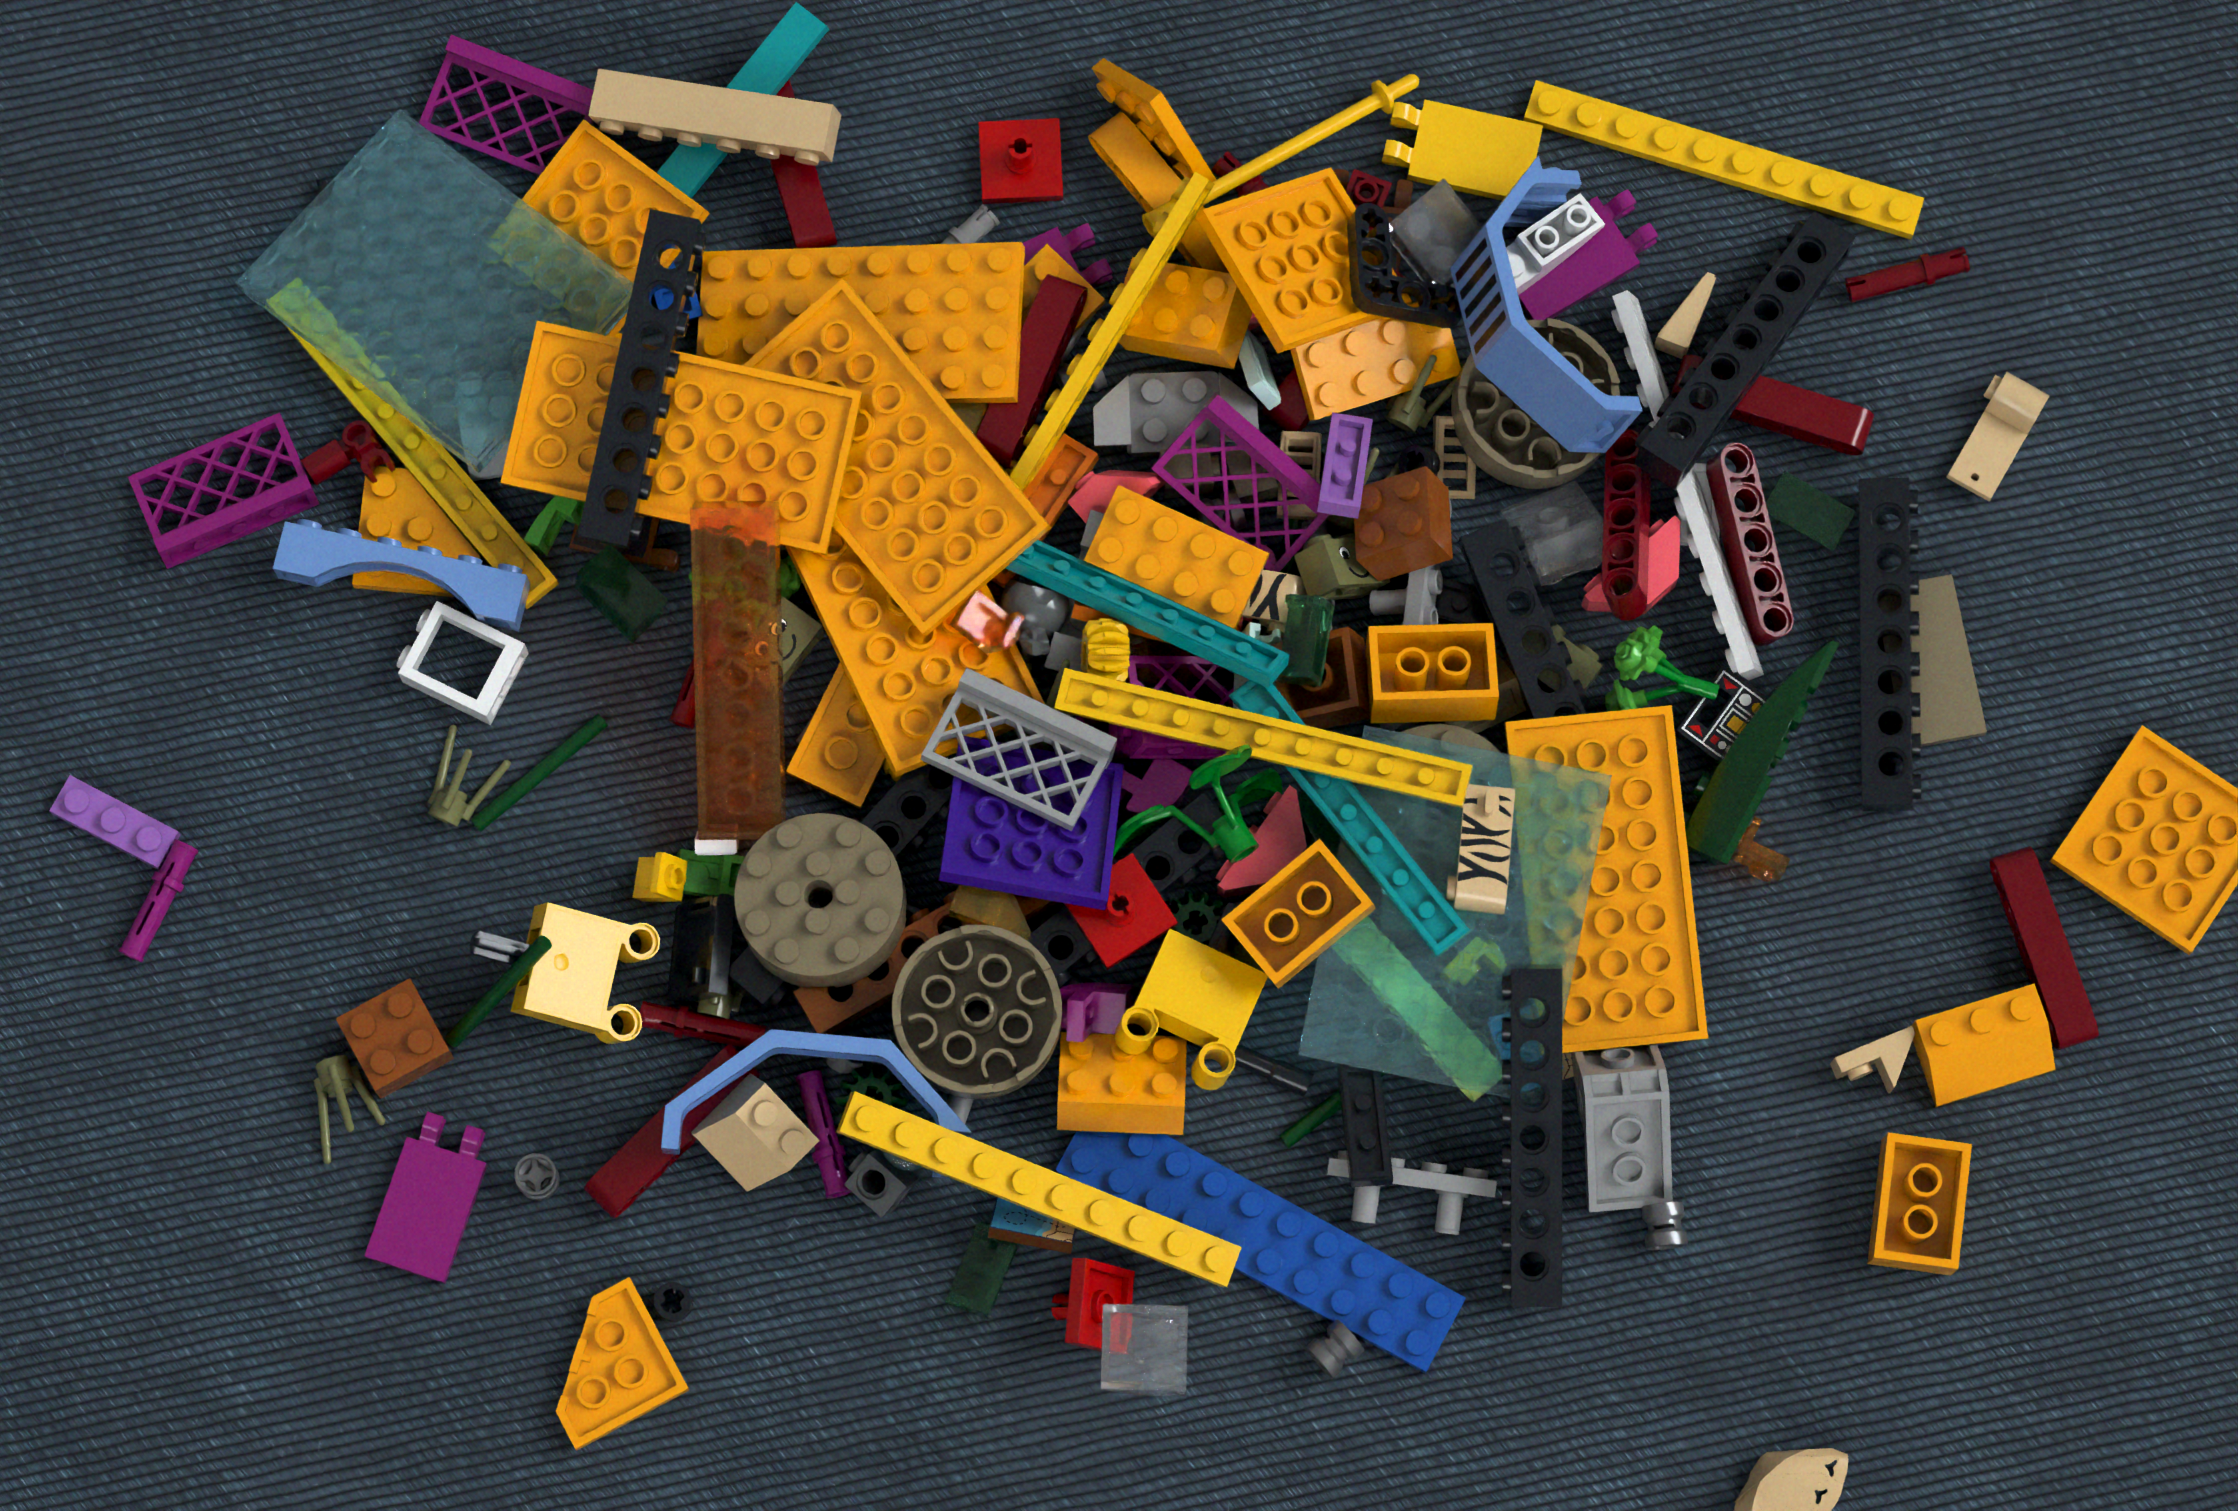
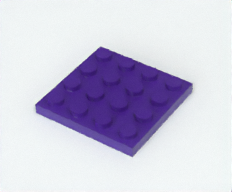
M964 736L969 753L991 747L988 740ZM959 743L955 757L963 755ZM1022 747L1001 753L1007 771L1028 765ZM1030 748L1035 763L1056 757L1055 752ZM994 755L973 761L977 773L988 777L1000 773ZM1082 759L1067 763L1073 781L1090 776L1095 767ZM1110 762L1107 769L1103 771L1072 831L953 775L938 881L1105 910L1109 895L1124 765ZM1060 765L1039 771L1045 789L1066 783ZM1032 773L1011 779L1014 790L1025 795L1038 791ZM1084 787L1077 789L1079 796ZM1070 791L1049 797L1053 809L1068 816L1070 815L1075 805Z

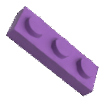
M1332 412L1317 512L1358 519L1373 419Z
M69 775L49 810L52 815L158 870L161 869L174 839L178 840L181 836L177 830Z

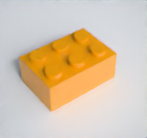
M1132 257L1123 283L1125 285L1134 273V270H1132L1130 267L1135 257ZM1166 263L1118 343L1128 351L1234 369L1253 312L1230 273Z
M1493 623L1368 626L1365 654L1370 723L1495 720L1499 690Z
M1319 838L1221 920L1279 989L1373 912L1376 907Z
M1061 1032L1057 1130L1183 1135L1187 1040L1178 1036H1155L1146 1051L1132 1055L1119 1049L1115 1042L1114 1034L1091 1033L1084 1042L1066 1041V1032Z
M1889 1132L1883 1137L1880 1147L1867 1264L1950 1276L1958 1270L1972 1144Z

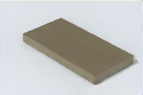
M1952 574L1919 580V595H1911V611H1919L1920 636H1912V652H1920V676L1912 677V692H1920L1921 716L1912 717L1913 733H1921V747L1984 736L1987 733ZM1886 595L1881 598L1878 607L1882 611L1890 613L1896 611L1901 606L1902 601L1895 595ZM1894 635L1885 636L1880 641L1882 651L1885 653H1894L1902 645L1900 638ZM1888 676L1891 691L1894 694L1901 689L1903 682L1896 676ZM1898 718L1899 728L1901 730L1903 722Z

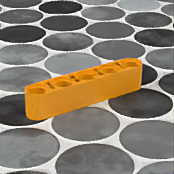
M1120 111L1088 136L1097 154L1147 213L1171 200V195L1175 193L1182 180L1126 114ZM1202 206L1176 248L1192 267L1229 273L1197 220L1199 213L1202 209H1205Z

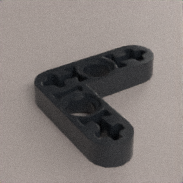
M1373 203L1359 205L1347 223L1351 297L1356 307L1372 315L1441 328L1456 326L1463 318L1456 289L1451 286L1392 275L1388 216L1382 208ZM1369 226L1373 227V230L1370 232L1369 236L1366 237L1369 233ZM1368 251L1374 254L1378 259L1379 265L1368 264L1363 259L1361 252ZM1401 293H1408L1414 296L1418 301L1419 307L1408 306L1403 301Z

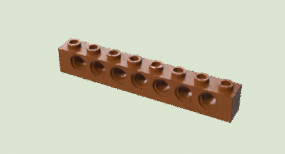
M964 887L959 888L943 899L945 905L933 912H930L928 908L923 909L906 920L908 926L904 928L896 948L884 962L889 967V973L884 979L874 981L865 977L849 984L853 988V993L844 1002H837L831 999L829 992L832 986H810V988L799 986V989L793 992L795 999L815 1033L832 1035L893 999L898 976L908 960L902 954V949L909 941H919L924 944L935 935H940L938 932L939 926L946 920H955L961 926L990 925L1012 931L1061 902L1027 896L1019 897L1015 894L977 887L966 891ZM991 899L998 905L996 914L989 918L977 915L974 908L980 900Z

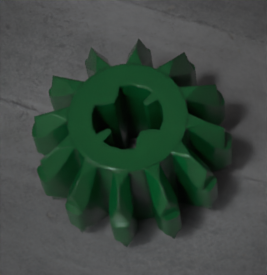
M1186 891L1184 895L1186 905L1184 906L1179 900L1172 898L1169 905L1175 912L1172 914L1178 921V925L1172 928V930L1204 945H1208L1221 916L1217 914L1223 908V903L1218 900L1208 907L1209 893L1202 892L1200 901L1194 902L1192 892ZM1198 918V924L1205 923L1201 928V934L1192 935V929L1185 930L1189 926V919ZM1166 932L1165 934H1163V935L1161 936V938H1164V937L1166 936L1167 932Z
M870 1065L868 1068L869 1077L863 1079L861 1071L856 1068L852 1071L856 1081L855 1085L847 1080H842L840 1083V1087L848 1094L855 1091L868 1096V1093L874 1092L877 1094L878 1100L883 1098V1103L895 1108H903L908 1104L907 1098L895 1096L904 1089V1085L900 1081L888 1085L893 1076L889 1069L884 1071L880 1079L876 1078V1066ZM850 1095L837 1096L836 1104L846 1107ZM844 1110L839 1114L840 1120L842 1118Z

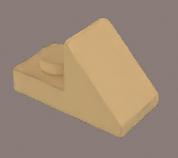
M1907 1027L1835 1057L1830 1065L1836 1079L1848 1075L1850 1081L1859 1079L1873 1072L1871 1065L1875 1064L1887 1092L1891 1093L1896 1086L1915 1035L1913 1027Z

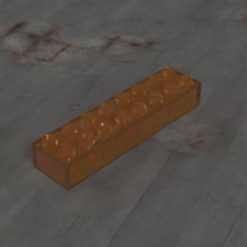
M695 501L690 508L698 838L699 840H758L767 831L786 821L779 501Z

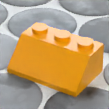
M2035 983L1915 1020L1911 1025L1915 1032L1913 1043L1935 1107L2055 1070L2049 1024Z

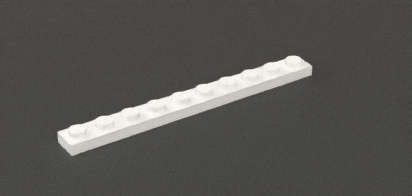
M1626 290L1612 296L1616 309L1612 310L1611 314L1619 333H1625L1629 345L1624 348L1625 357L1632 370L1637 369L1641 384L1636 385L1637 392L1645 408L1650 407L1654 421L1649 422V426L1653 428L1660 419L1656 416L1657 412L1670 393L1639 301ZM1669 433V435L1675 439H1685L1679 433ZM1693 466L1678 486L1679 496L1674 498V503L1680 518L1683 521L1686 519L1688 521L1692 534L1687 535V542L1694 558L1700 557L1704 572L1699 574L1700 581L1708 597L1713 596L1717 610L1712 611L1714 623L1721 635L1726 634L1730 648L1725 650L1727 662L1733 673L1738 672L1739 675L1749 681L1764 675Z

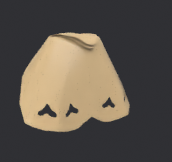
M1833 1448L1766 1452L1759 1458L1751 1470L1746 1485L1735 1501L1734 1511H1832L1842 1493L1848 1469V1454ZM1837 1460L1836 1465L1833 1466L1834 1474L1830 1476L1825 1465ZM1827 1489L1828 1492L1821 1495V1501L1817 1504L1815 1491Z

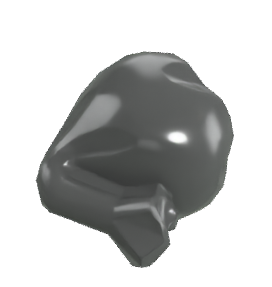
M1010 579L1002 593L1000 613L1027 665L1034 656L1049 654V641L1053 638L1054 632L1061 631L1066 621L1069 599L1067 596L1041 584Z

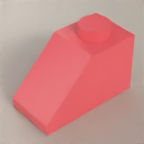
M1108 470L1095 474L1092 471L1076 483L1074 488L1077 492L1067 502L1087 524L1090 510L1105 514L1118 485L1150 499L1166 481L1157 473Z

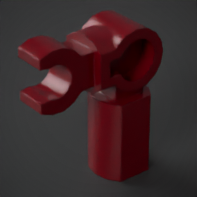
M362 420L354 421L347 425L342 433V439L338 442L334 439L301 460L317 486L351 465L350 460L354 458L360 463L365 476L373 484L377 482L373 474L377 466L384 464L391 472L396 470L394 462L389 454L382 449L379 439L370 425Z

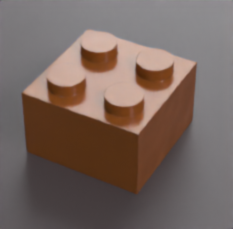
M1427 466L1363 486L1358 519L1354 518L1356 560L1380 582L1453 559L1449 489Z
M1343 627L1270 644V646L1290 654L1288 666L1276 678L1275 684L1277 690L1306 726L1325 729L1370 718L1365 641L1363 637L1351 628Z
M410 978L335 1018L380 1099L455 1059Z

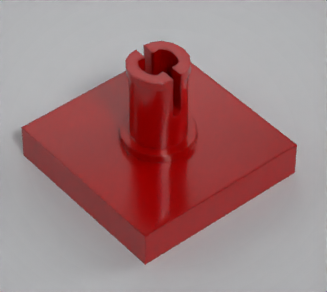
M1059 118L978 122L982 204L1063 201Z
M1133 853L1112 865L1108 902L1105 910L1064 903L1107 970L1168 932L1169 928L1172 929L1178 925V921Z
M1072 1258L1069 1294L1057 1293L1052 1299V1303L1062 1304V1306L1066 1307H1051L1054 1319H1067L1065 1343L1111 1355H1128L1135 1271L1088 1258Z

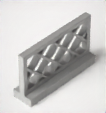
M966 667L959 680L958 688L923 750L920 760L1072 831L1103 771L1107 769L1114 756L1117 738ZM963 703L976 709L981 721L960 727L955 713L960 704ZM951 722L953 729L946 731ZM1008 724L1015 728L1019 739L998 745L991 727ZM985 730L991 747L969 753L963 735ZM957 738L963 755L948 759L935 753L939 742ZM1042 741L1052 745L1056 757L1035 763L1029 745ZM1022 747L1028 765L1007 771L1001 753ZM994 755L1000 773L988 777L977 773L973 761ZM1082 759L1095 766L1090 776L1073 781L1067 763ZM1060 765L1066 783L1045 789L1039 771ZM1032 773L1038 791L1025 795L1015 791L1011 779ZM1084 787L1079 796L1077 789ZM1070 791L1075 804L1070 815L1068 816L1053 809L1049 797Z

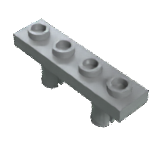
M1449 498L1450 518H1451L1452 506H1451V501H1450V498ZM1440 563L1409 572L1406 589L1372 590L1369 603L1373 615L1404 614L1403 625L1438 624V613L1435 608L1436 596L1441 594L1443 588Z
M1339 1150L1338 1158H1328L1327 1175L1349 1178L1346 1151ZM1391 1157L1392 1184L1435 1189V1193L1439 1194L1435 1232L1459 1235L1464 1198L1469 1197V1194L1495 1198L1497 1180L1488 1179V1170L1464 1167L1463 1175L1446 1173L1447 1165L1422 1162L1421 1169L1404 1167L1405 1159ZM1380 1186L1355 1187L1351 1215L1352 1221L1375 1224Z

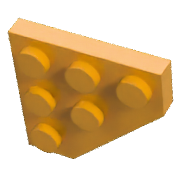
M1105 58L1092 67L1093 72L1100 81L1096 84V87L1101 95L1108 102H1115L1146 139L1173 165V171L1181 180L1186 176L1191 179L1194 172H1197L1211 182L1217 180L1161 91Z
M377 466L373 472L377 479V482L374 484L365 476L358 530L362 534L361 538L377 542L378 537H388L400 541L402 547L417 550L418 546H428L442 551V556L458 559V555H469L481 559L476 550L408 469L395 468L396 470L391 472L388 467ZM373 571L353 574L352 585L357 589L454 597L448 591L430 581L405 573Z
M630 1277L591 1298L585 1324L569 1368L567 1381L559 1399L556 1413L576 1451L689 1391Z

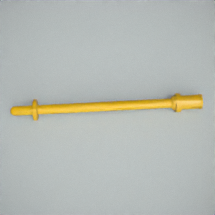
M1408 74L1388 86L1380 80L1372 82V94L1213 181L1214 186L1202 206L1379 108L1386 114L1393 113L1394 100L1416 89L1419 85L1418 76ZM1174 194L1171 195V200L1142 215L1143 224L1153 238L1156 235L1152 233V230L1157 220L1164 212L1169 214L1177 202Z

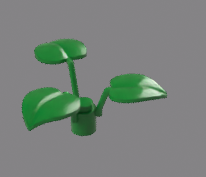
M1245 744L1213 758L1197 768L1191 774L1188 781L1192 789H1198L1211 782L1220 802L1219 810L1222 814H1225L1212 824L1215 830L1213 835L1175 806L1169 805L1164 808L1162 804H1158L1130 818L1117 830L1113 858L1128 842L1162 823L1168 817L1174 816L1207 840L1212 849L1220 846L1230 863L1239 862L1259 847L1256 839L1243 821L1239 808L1256 800L1272 797L1276 791L1282 794L1281 777L1275 769H1266L1240 784L1235 792L1226 798L1220 785V777L1232 772L1246 762L1252 754V748L1250 745Z

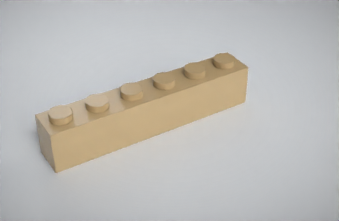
M598 69L588 114L600 126V131L612 135H623L624 130L638 132L639 137L651 141H662L663 136L677 138L678 143L690 147H701V143L705 142L716 144L717 149L729 153H740L741 148L755 150L756 155L768 159H779L780 154L795 156V161L806 165H818L819 160L832 162L841 120V114L833 104Z

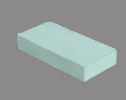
M1247 328L1239 353L1240 363L1248 388L1268 410H1271L1281 404L1279 390L1264 346Z

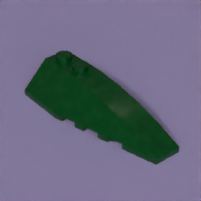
M1833 640L1826 641L1794 668L1762 700L1735 733L1721 757L1713 766L1710 774L1702 772L1692 790V794L1697 796L1690 811L1683 808L1687 849L1717 865H1727L1772 781V778L1766 774L1769 768L1774 769L1779 760L1783 759L1789 746V739L1786 736L1789 731L1793 732L1800 724L1808 707V702L1805 700L1809 694L1813 695L1817 690L1839 643Z

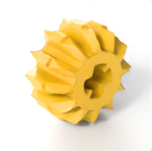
M1111 618L1088 620L1082 631V641L1080 642L1082 672L1122 682L1126 681L1128 667L1130 666V638L1128 637V629L1122 621H1115Z

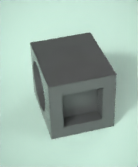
M879 1149L870 1153L864 1150L849 1166L848 1170L853 1174L844 1185L882 1218L897 1208L918 1182L919 1178L893 1155ZM873 1170L883 1174L886 1182L885 1188L875 1185L872 1180Z

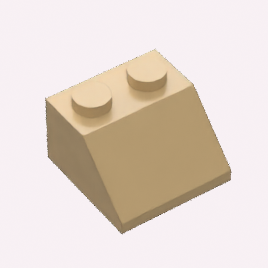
M751 1073L691 1132L747 1192L790 1171L820 1141L765 1082Z

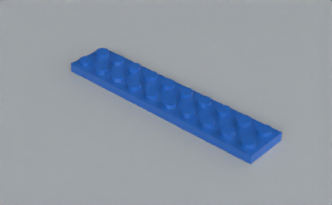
M1076 1131L1055 1169L1056 1173L1242 1247L1234 1270L1331 1323L1338 1319L1353 1335L1425 1374L1466 1297L1165 1134Z

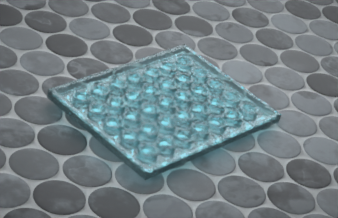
M401 109L387 121L236 281L238 289L478 473L510 440L536 322L542 321L607 335L627 313L634 284Z
M1364 725L1361 739L1470 764L1473 766L1469 784L1515 789L1504 915L1454 910L1469 928L1470 933L1437 958L1341 838L1337 860L1374 903L1376 909L1317 957L1298 1056L1510 1099V1085H1502V1059H1510V1043H1502V1017H1510V1000H1502V975H1510V964H1561L1563 1026L1612 775ZM1352 782L1441 895L1446 898L1448 875L1456 876L1463 808ZM1447 901L1453 908V901ZM1536 998L1526 999L1520 1006V1013L1526 1019H1537L1544 1011V1004ZM1534 1040L1525 1042L1520 1048L1521 1057L1530 1062L1539 1060L1544 1053L1543 1045ZM1528 1083L1520 1091L1521 1099L1529 1103L1539 1102L1544 1095V1089L1537 1083Z

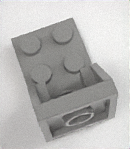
M1650 1044L1572 1052L1578 1111L1584 1128L1586 1199L1589 1212L1634 1209L1650 1204L1673 1202L1669 1085L1666 1067L1658 1045Z

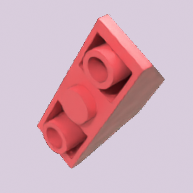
M1675 515L1668 522L1665 523L1660 519L1649 528L1648 596L1646 610L1643 614L1647 613L1674 589L1679 578L1681 521ZM1602 573L1597 574L1583 588L1587 594L1584 595L1581 606L1586 611L1611 612L1602 590Z
M1289 785L1283 795L1276 791L1263 810L1268 815L1259 828L1254 824L1249 828L1259 847L1239 862L1230 863L1227 859L1215 877L1220 881L1217 894L1223 898L1254 893L1307 849L1297 790Z

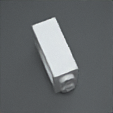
M436 601L432 610L426 609L421 615L416 627L419 635L413 646L407 645L403 649L397 662V667L400 668L398 674L403 683L491 725L528 655L526 645ZM443 621L503 649L477 700L417 671Z

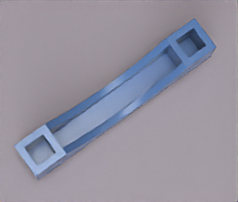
M298 519L297 524L286 521L284 523L273 565V570L279 579L320 587L337 578L360 572L389 571L405 573L430 581L448 591L470 611L477 621L486 625L519 632L531 584L527 575L522 574L523 570L517 566L500 563L498 568L482 565L483 561L469 555H458V559L442 556V551L428 546H418L417 550L402 547L400 541L388 537H378L377 542L361 538V533L347 528H338L337 533L322 530L321 524L306 519Z

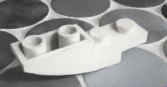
M1581 193L1517 235L1515 241L1506 247L1518 295L1556 268L1605 226L1603 220Z

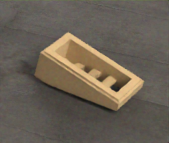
M1707 272L1696 284L1658 333L1654 345L1655 349L1682 359V356L1687 355L1716 280L1714 274Z
M1433 416V449L1440 459V470L1437 477L1442 482L1443 478L1466 479V491L1449 490V498L1475 499L1476 464L1467 453H1444V445L1462 446L1458 437H1444V429H1455L1453 416ZM1444 462H1466V470H1443Z
M1282 431L1280 449L1298 465H1312L1311 470H1303L1320 484L1322 434L1318 432ZM1278 481L1277 501L1282 500L1281 483ZM1287 489V497H1296ZM1305 504L1288 505V519L1313 520L1317 515ZM1277 506V518L1283 519L1282 506Z

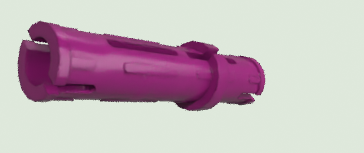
M174 839L160 871H155L151 878L154 883L137 913L122 946L118 949L120 953L143 963V958L160 928L176 893H182L185 887L182 881L199 852L197 849Z
M814 1070L802 1073L795 1077L798 1083L809 1130L820 1140L814 1146L815 1152L812 1153L813 1162L819 1165L826 1198L832 1199L845 1196L852 1191L844 1185L848 1180L843 1160L846 1151L843 1145H839L822 1078L823 1074L821 1070Z

